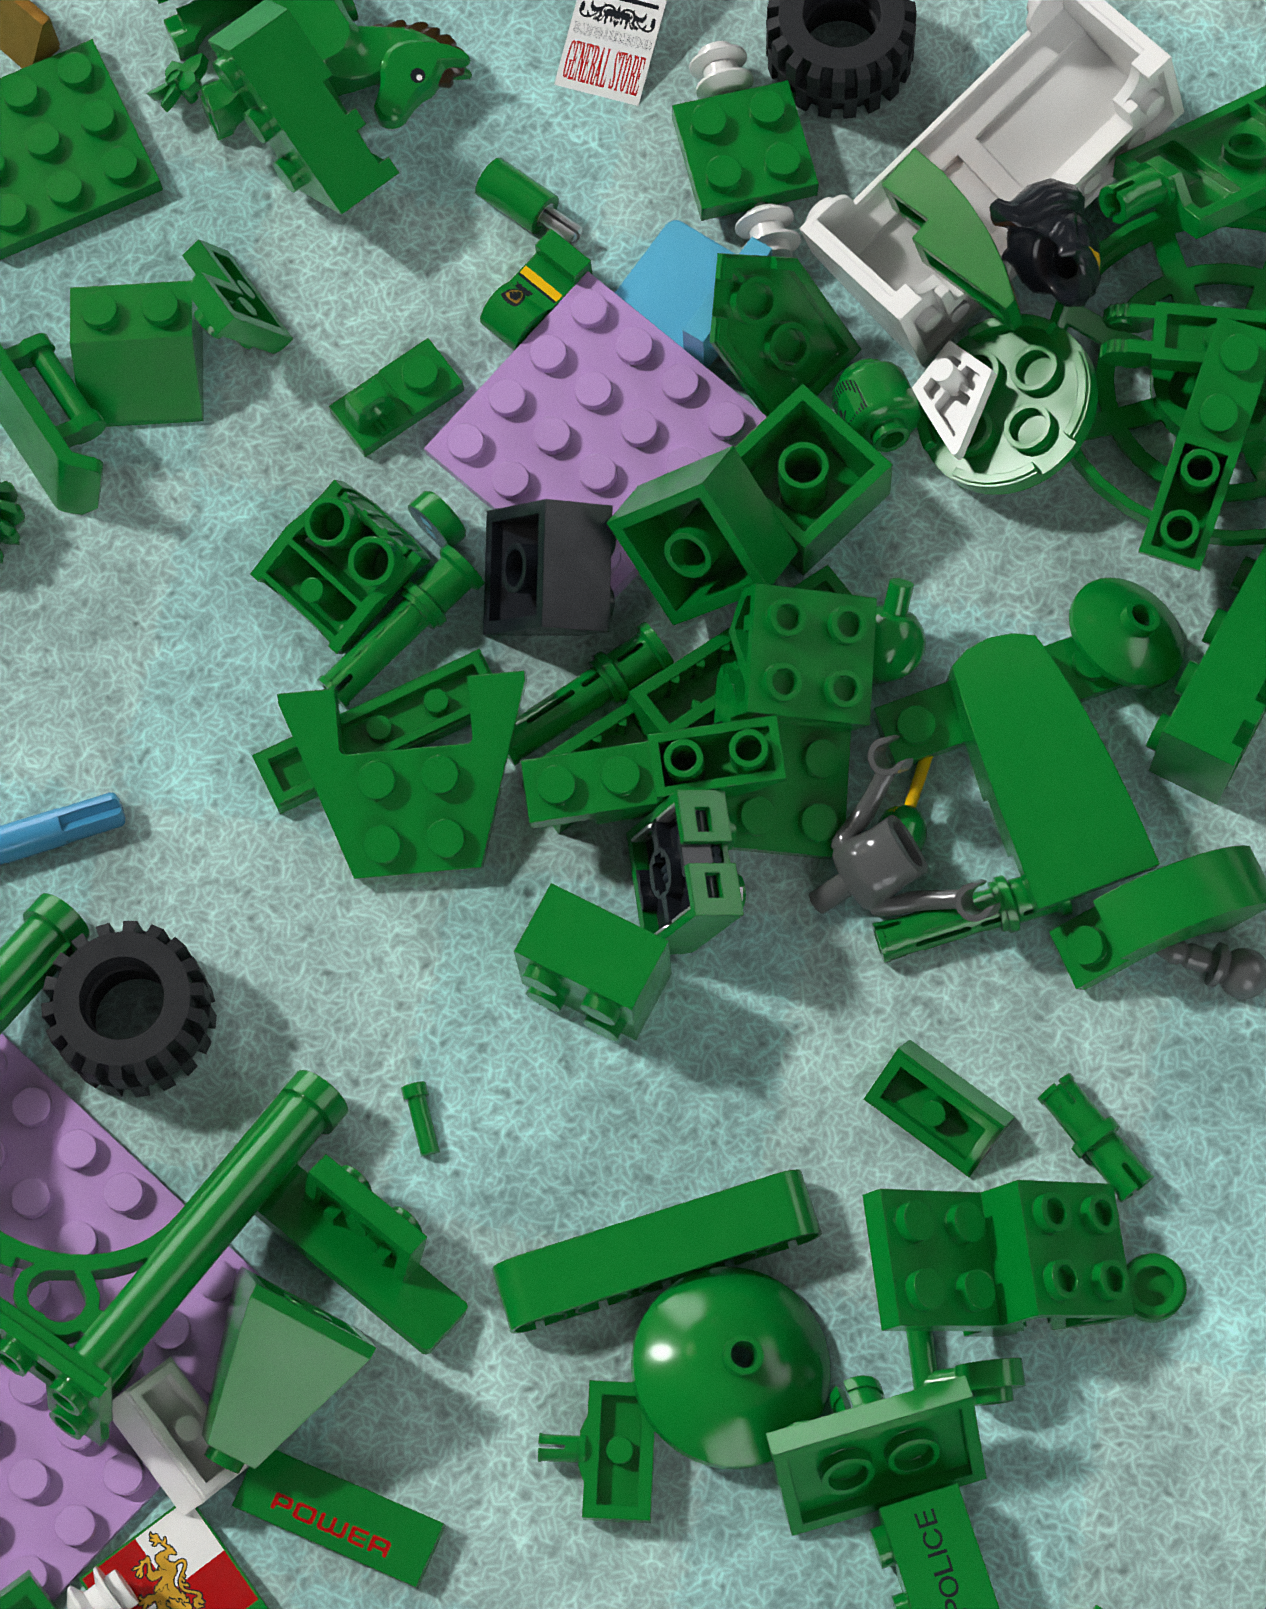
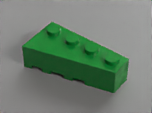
M1266 543L1257 560L1247 555L1243 559L1229 590L1238 593L1228 612L1219 607L1216 610L1202 638V642L1209 645L1200 664L1192 660L1189 661L1174 691L1175 695L1181 697L1171 716L1165 713L1161 714L1145 746L1155 751L1148 771L1218 805L1266 713Z

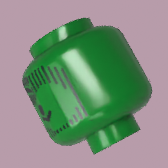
M872 358L860 360L846 368L840 375L839 382L834 387L831 398L836 414L880 452L894 451L903 446L917 427L922 413L920 404L903 369L892 362Z

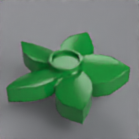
M203 53L190 57L183 64L171 61L165 70L166 83L150 90L146 94L154 101L162 100L161 107L166 112L175 105L181 94L190 104L195 103L199 98L196 93L201 89L202 83L200 80L207 71L209 59Z

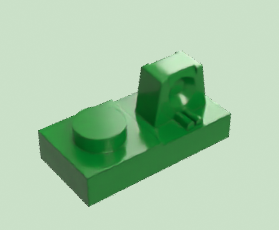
M427 338L329 405V409L363 456L367 457L465 390L463 381L430 339Z

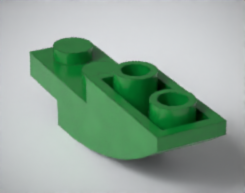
M1218 316L1138 553L1200 572L1266 376V330Z
M777 715L648 734V741L521 760L531 828H539L596 819L597 824L647 816L676 790H724L725 797L730 798L787 781Z

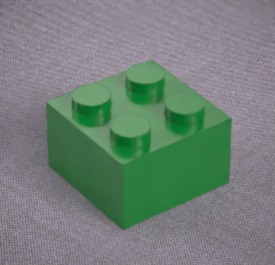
M804 384L799 386L735 446L736 451L799 549L790 561V564L803 576L890 494L893 464Z
M734 446L638 485L607 522L673 626L739 601L742 590L754 583L773 585L799 551Z
M552 883L548 887L514 950L522 984L529 987L526 995L530 999L555 1012H560L563 1005H566L586 1015L583 1021L585 1026L595 1033L614 1041L618 1040L621 1033L637 1040L672 974L668 940Z

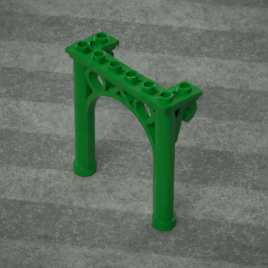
M43 893L23 913L24 923L0 948V1034L40 992L44 986L46 976L53 977L58 972L53 962L60 952L70 958L77 951L71 941L82 933L87 939L90 936L89 928L83 918L69 904L52 894ZM307 1070L297 1071L179 1213L164 1228L138 1244L108 1253L67 1254L34 1247L0 1231V1273L13 1278L16 1268L23 1270L14 1284V1306L0 1297V1362L19 1376L24 1377L30 1372L46 1384L48 1409L51 1410L49 1417L63 1432L77 1440H80L85 1435L99 1446H102L110 1437L109 1424L113 1420L112 1400L118 1396L135 1374L142 1361L145 1346L321 1134L332 1133L348 1113L346 1101L329 1082L313 1072ZM136 1272L104 1311L100 1310V1294L95 1280L111 1279ZM46 1281H75L84 1298L85 1307L75 1319L67 1322H55L46 1318L42 1312L35 1310L29 1303V1296L35 1287ZM77 1342L73 1348L69 1346V1344Z

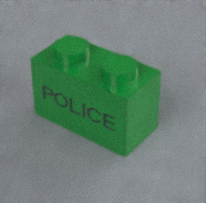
M958 1483L879 1508L877 1516L880 1526L871 1528L869 1531L881 1568L884 1569L894 1565L902 1593L891 1596L894 1609H1000Z

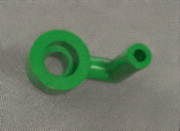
M906 1331L914 1390L930 1382H943L965 1375L973 1395L974 1405L985 1406L1013 1402V1389L1026 1386L1022 1358L982 1360L956 1365L954 1368L938 1370L933 1331Z

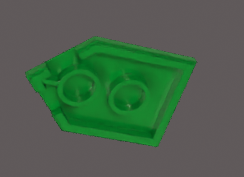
M717 253L710 331L711 345L765 416L770 415L802 384L817 396L862 350L798 258Z

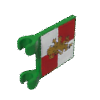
M173 1506L96 1565L105 1575H108L115 1569L122 1575L139 1601L131 1609H270L199 1507H196L187 1514H182L176 1506ZM93 1568L79 1578L86 1590L95 1584Z

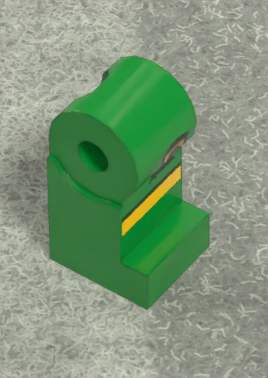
M551 228L535 244L536 253L509 282L503 284L493 293L480 316V323L513 351L587 272L592 274L591 260Z

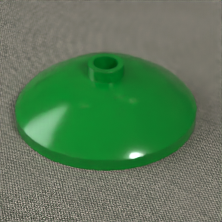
M729 1266L713 1267L689 1274L670 1285L657 1297L643 1316L634 1338L631 1353V1375L635 1395L651 1427L674 1450L695 1462L711 1467L748 1469L772 1462L766 1433L786 1428L797 1421L820 1418L829 1393L831 1379L829 1351L822 1329L814 1314L789 1287L766 1274L751 1269ZM733 1347L745 1348L750 1353L752 1359L750 1367L742 1368L733 1362L731 1358Z

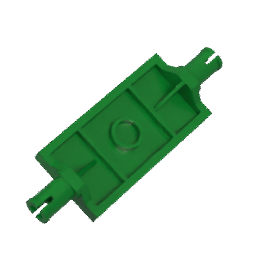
M1266 85L1116 156L1112 177L1118 182L1104 186L1099 193V204L1104 215L1107 218L1113 216L1112 221L1116 224H1121L1130 217L1154 207L1197 240L1266 206Z

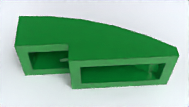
M914 147L882 184L892 209L919 229L912 237V240L924 264L1012 330L1016 331L1023 323L1020 308L1007 269L991 234L968 199L946 174Z

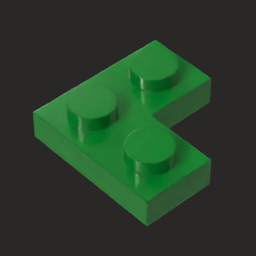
M198 239L182 255L196 274L192 278V282L184 290L198 307L194 312L196 320L211 336L216 339L226 337L235 340L248 350L255 347L272 354L278 353L293 340V337L228 250Z

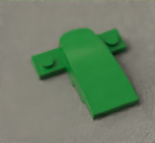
M1010 633L987 638L965 650L952 665L946 682L873 709L871 714L880 737L900 736L886 750L889 760L894 766L908 758H913L914 765L925 758L936 757L966 746L983 802H989L1007 856H1013L1035 913L1148 872L1160 865L1130 795L1104 743L1081 704L1084 701L1125 686L1109 680L1096 671L1082 656L1072 636L1046 646L1042 645L1036 635Z

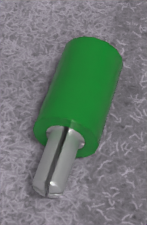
M503 158L494 159L487 165L479 177L475 187V194L532 234L539 233L545 227L548 230L550 228L571 245H574L580 239L583 233L582 227L557 211L559 204L558 196Z

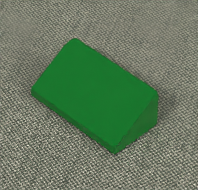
M908 1040L896 1050L863 1099L967 1177L973 1174L1015 1118L1014 1115L911 1040Z

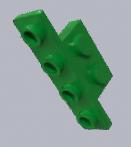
M327 1154L308 1172L296 1164L255 1214L257 1218L422 1354L427 1355L431 1353L466 1314L467 1303L420 1265L427 1236L422 1233V1228L418 1221L405 1209L399 1206L391 1207L373 1193L369 1182L358 1170L349 1165L340 1166Z

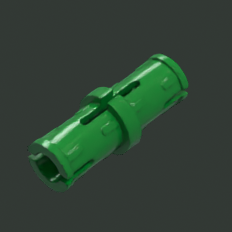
M1068 1073L1059 1079V1085L1056 1086L1053 1083L1038 1097V1101L1042 1105L1044 1104L1075 1144L1071 1149L1079 1159L1087 1157L1107 1183L1113 1184L1114 1192L1122 1203L1133 1195L1132 1192L1135 1190L1139 1191L1154 1178V1175L1145 1168L1118 1135L1117 1131L1120 1125L1112 1116L1105 1119L1075 1082L1073 1075Z

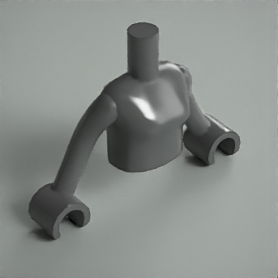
M891 735L875 740L868 750V762L875 774L856 808L837 830L831 842V847L834 849L832 857L839 874L809 893V898L814 908L819 913L824 914L853 896L863 909L870 910V913L875 916H894L925 910L957 909L962 918L977 922L995 915L1000 910V902L981 910L977 908L973 901L975 889L987 882L984 879L963 885L960 889L916 890L896 895L904 886L926 874L928 866L912 835L902 821L894 815L888 816L870 830L861 833L875 817L895 774L908 771L913 765V758L902 760L894 766L886 757L888 746L892 742L897 741L900 736Z

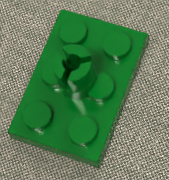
M865 1375L851 1377L843 1382L852 1402V1408L846 1391L836 1386L830 1394L829 1401L834 1414L813 1420L797 1421L786 1428L766 1433L784 1512L792 1536L873 1513L881 1507L956 1483L961 1487L987 1479L974 1399L965 1375L943 1382H930L916 1390L888 1398L884 1397L882 1386L876 1378Z

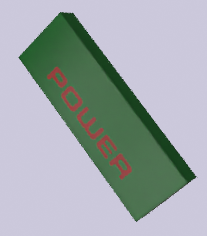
M276 1449L257 1468L254 1469L249 1466L232 1503V1506L240 1511L417 1589L421 1584L446 1526L438 1520Z

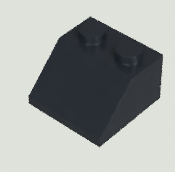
M542 499L488 510L486 516L483 635L581 636L609 632V619L613 614L615 606V596L610 586L611 556L614 553L617 538L607 522L612 517L613 505Z

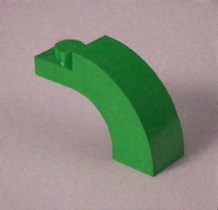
M1231 846L1208 851L1154 870L1093 900L1094 907L1054 928L1049 933L1075 988L1085 990L1166 947L1199 935L1214 932L1222 933L1266 910V877L1250 846Z

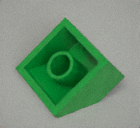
M192 280L70 287V349L75 384L91 409L99 412L106 423V427L204 421L203 327L194 316V312L198 307L184 290Z

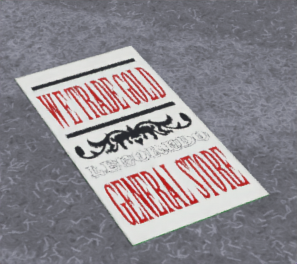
M577 0L554 85L639 106L667 0Z

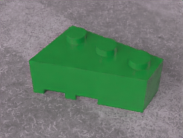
M263 0L208 39L209 44L218 57L217 60L212 62L216 74L230 92L234 94L238 91L248 107V110L243 113L244 120L260 142L263 144L266 142L270 143L279 158L273 162V167L281 181L291 192L295 193L299 190L342 215L400 173L389 157L382 159L371 153L358 131L366 125L365 121L356 108L349 112L346 111L328 80L333 74L287 8L270 0Z

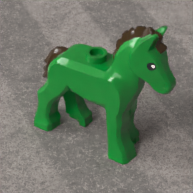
M157 0L158 4H161V3H163V2L168 1V0ZM194 0L176 8L177 14L163 21L179 59L183 60L196 54L204 38L215 28L228 20L241 17L263 0ZM270 0L287 8L333 74L328 80L338 96L356 92L370 86L380 85L374 104V113L380 125L386 129H396L406 124L415 109L426 100L432 98L440 87L451 88L454 84L453 80H466L472 77L470 70L466 68L471 62L469 55L463 49L456 46L457 43L451 35H441L438 27H429L426 22L421 21L407 25L404 20H397L386 26L382 23L373 26H357L354 22L358 20V13L353 0ZM220 79L200 86L202 93L200 98L204 113L217 140L233 135L237 126L244 120L243 113L248 110L239 92L237 91L234 94L230 92Z

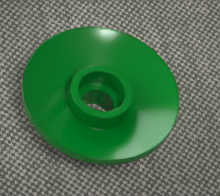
M1100 578L1086 584L1074 597L1069 610V626L1073 640L1085 660L1104 677L1125 687L1151 689L1165 684L1179 670L1184 657L1182 632L1171 611L1152 592L1125 579Z

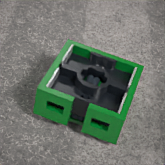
M676 790L626 833L640 927L668 940L670 954L693 953L744 915L743 907L746 900L745 883L742 876L737 873L736 863H730L729 850L734 846L736 839V824L732 814L727 810L724 790Z

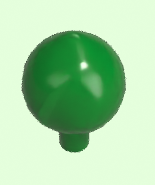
M889 579L884 605L877 606L872 679L876 684L897 681L911 674L921 663L926 650L924 629L917 617L908 611L914 584L905 579Z

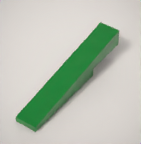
M826 565L793 587L852 595L829 565ZM730 627L629 691L627 703L542 757L648 741V734L714 724L717 675L721 665L738 661L729 635ZM523 780V781H522V787H523V789L525 790V788H524V780ZM575 822L552 826L560 834Z

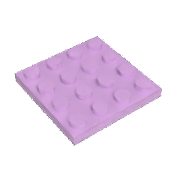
M587 272L425 446L424 450L432 460L492 510L542 499L613 505V516L638 485L728 447H735L767 416L590 272ZM618 540L616 541L614 553L611 556L610 586L613 589L615 598L639 574Z

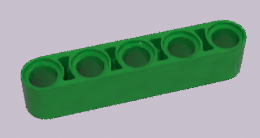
M796 1169L772 1174L508 1258L493 1266L492 1272L510 1332L517 1334L537 1329L535 1322L544 1320L545 1326L598 1310L600 1309L598 1302L607 1300L609 1306L663 1289L661 1282L670 1280L672 1285L679 1279L694 1272L713 1267H726L724 1262L733 1260L736 1266L789 1249L787 1242L796 1240L798 1246L820 1237L822 1231L802 1171Z

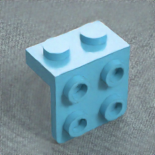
M673 220L665 225L616 290L615 294L706 368H709L719 355L710 343L717 253H735L679 220ZM751 237L739 254L772 256V248Z

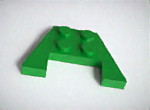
M526 671L467 676L472 740L469 743L357 754H345L343 752L337 689L277 694L279 707L354 879L484 867L502 791L501 785L508 755L514 740V730L520 704L526 689Z

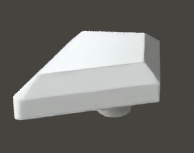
M949 340L912 389L951 454L960 460L966 453L997 374Z

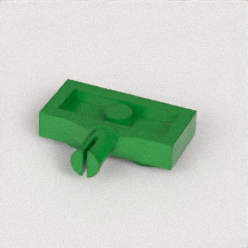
M589 1380L588 1414L581 1427L580 1436L539 1433L538 1444L540 1447L565 1449L538 1448V1462L578 1463L584 1482L583 1520L651 1523L655 1431L639 1406L632 1382Z

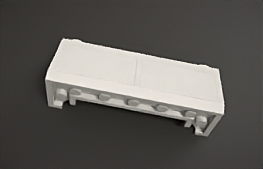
M1028 0L1026 7L1028 11L1026 18L1028 30L854 200L845 194L834 198H823L810 210L806 222L799 228L813 255L920 365H923L935 355L983 307L921 261L912 237L919 229L894 211L886 196L882 184L914 147L941 169L968 199L991 234L1002 258L1004 250L1007 249L1008 229L993 225L989 210L993 201L998 198L1011 201L1027 185L1052 178L1075 185L1085 197L1086 208L1099 195L1100 190L1104 186L1111 184L1115 180L1112 175L1116 156L1160 136L1184 113L1171 56L1105 0ZM1003 261L1010 280H1012L1017 273L1008 262Z

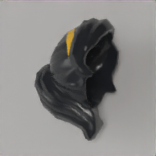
M1049 178L1027 185L1011 201L998 198L991 203L989 210L993 225L1008 229L1007 249L1002 254V260L1008 262L1015 269L1021 282L1033 293L1053 295L1057 302L1063 306H1085L1088 299L1096 294V289L1100 284L1101 253L1099 238L1090 222L1084 217L1085 197L1073 184Z

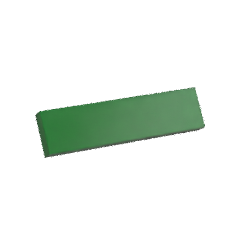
M480 648L341 713L343 752L345 754L421 748L471 725L467 676L492 674ZM293 737L252 755L280 814L318 797Z

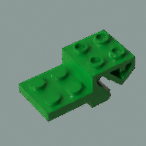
M754 583L742 590L729 629V635L738 661L721 665L717 675L714 724L777 715L787 781L726 798L727 810L732 814L736 824V839L731 850L833 860L832 854L834 849L831 847V842L837 830L846 821L851 731L870 725L877 598Z
M1016 1180L983 1192L878 1189L862 1195L882 1331H963L964 1337H1001L1017 1334L1018 1331H1024V1327L1027 1326L1026 1321L1037 1318H1047L1048 1323H1051L1052 1330L1106 1324L1135 1316L1113 1184Z

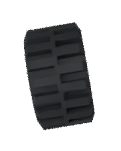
M769 0L766 20V57H768V70L771 78H778V82L788 80L792 93L795 92L796 107L806 112L811 104L817 105L819 117L831 119L832 109H842L843 119L856 118L857 107L863 105L868 114L880 109L881 95L888 101H891L899 93L900 82L906 83L911 73L916 35L917 11L915 1ZM848 21L866 29L871 34V37L858 45L838 48L819 42L810 33L815 28L828 22Z
M123 921V928L120 932H115L110 923L96 926L99 937L88 941L82 933L71 942L77 951L70 958L60 952L53 962V965L60 972L58 977L46 976L43 991L50 998V1001L41 1003L42 1018L50 1027L46 1030V1033L51 1043L74 1072H77L85 1082L94 1088L101 1085L108 1094L121 1097L123 1096L124 1089H130L136 1097L150 1096L149 1086L157 1083L165 1091L176 1085L172 1075L182 1069L189 1076L198 1067L193 1060V1056L197 1051L207 1054L212 1043L206 1034L207 1029H216L217 1017L211 1007V1003L215 1002L212 988L187 947L176 937L171 940L164 929L151 924L148 931H144L138 921ZM132 979L151 980L162 986L164 990V1003L161 1013L155 1023L144 1033L129 1039L115 1040L103 1037L97 1032V1009L103 997L113 987Z

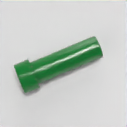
M414 1082L401 1087L403 1100L408 1103L421 1157L439 1153L440 1150L426 1098L429 1096L426 1082Z

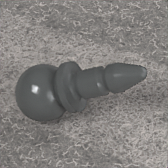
M1184 940L1155 952L1169 963L1175 965L1180 963L1184 968L1199 973L1206 972L1205 985L1215 987L1220 984L1228 995L1236 999H1252L1260 995L1266 988V959L1259 952L1250 948H1237L1230 951L1227 944L1219 942L1211 951L1209 948L1194 943L1186 944Z

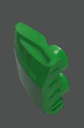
M333 480L327 489L301 515L285 527L250 575L258 582L265 583L327 639L330 643L328 647L336 654H344L358 641L397 591L419 568L428 565L431 559L420 543L375 502L344 481Z

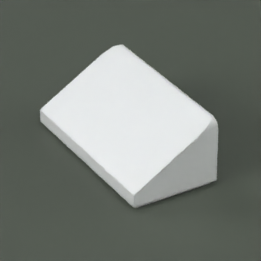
M169 1357L112 1400V1421L178 1511L182 1514H187L204 1503L239 1474L223 1468L204 1456L208 1444L202 1436L207 1405L174 1360ZM244 1464V1466H243V1468L241 1469L240 1473H241L242 1471H244V1470H245L247 1467H249V1466L246 1465V1464Z

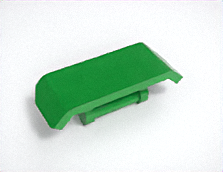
M38 333L7 349H4L0 344V424L58 510L84 515L98 509L104 464L100 459L72 452L70 448L75 445H82L98 437L106 428L105 421L97 410L91 409L55 355V346L47 334ZM35 367L69 418V421L55 426L19 371Z

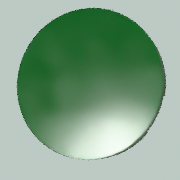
M1020 313L1023 323L1016 331L1012 330L998 318L992 317L968 328L969 334L956 344L997 374L995 383L962 459L958 460L951 454L920 404L922 413L917 430L923 448L942 473L951 481L967 490L988 495H1003L1034 487L1061 470L1075 456L1089 434L1098 403V383L1094 366L1079 342L1054 321L1045 317Z

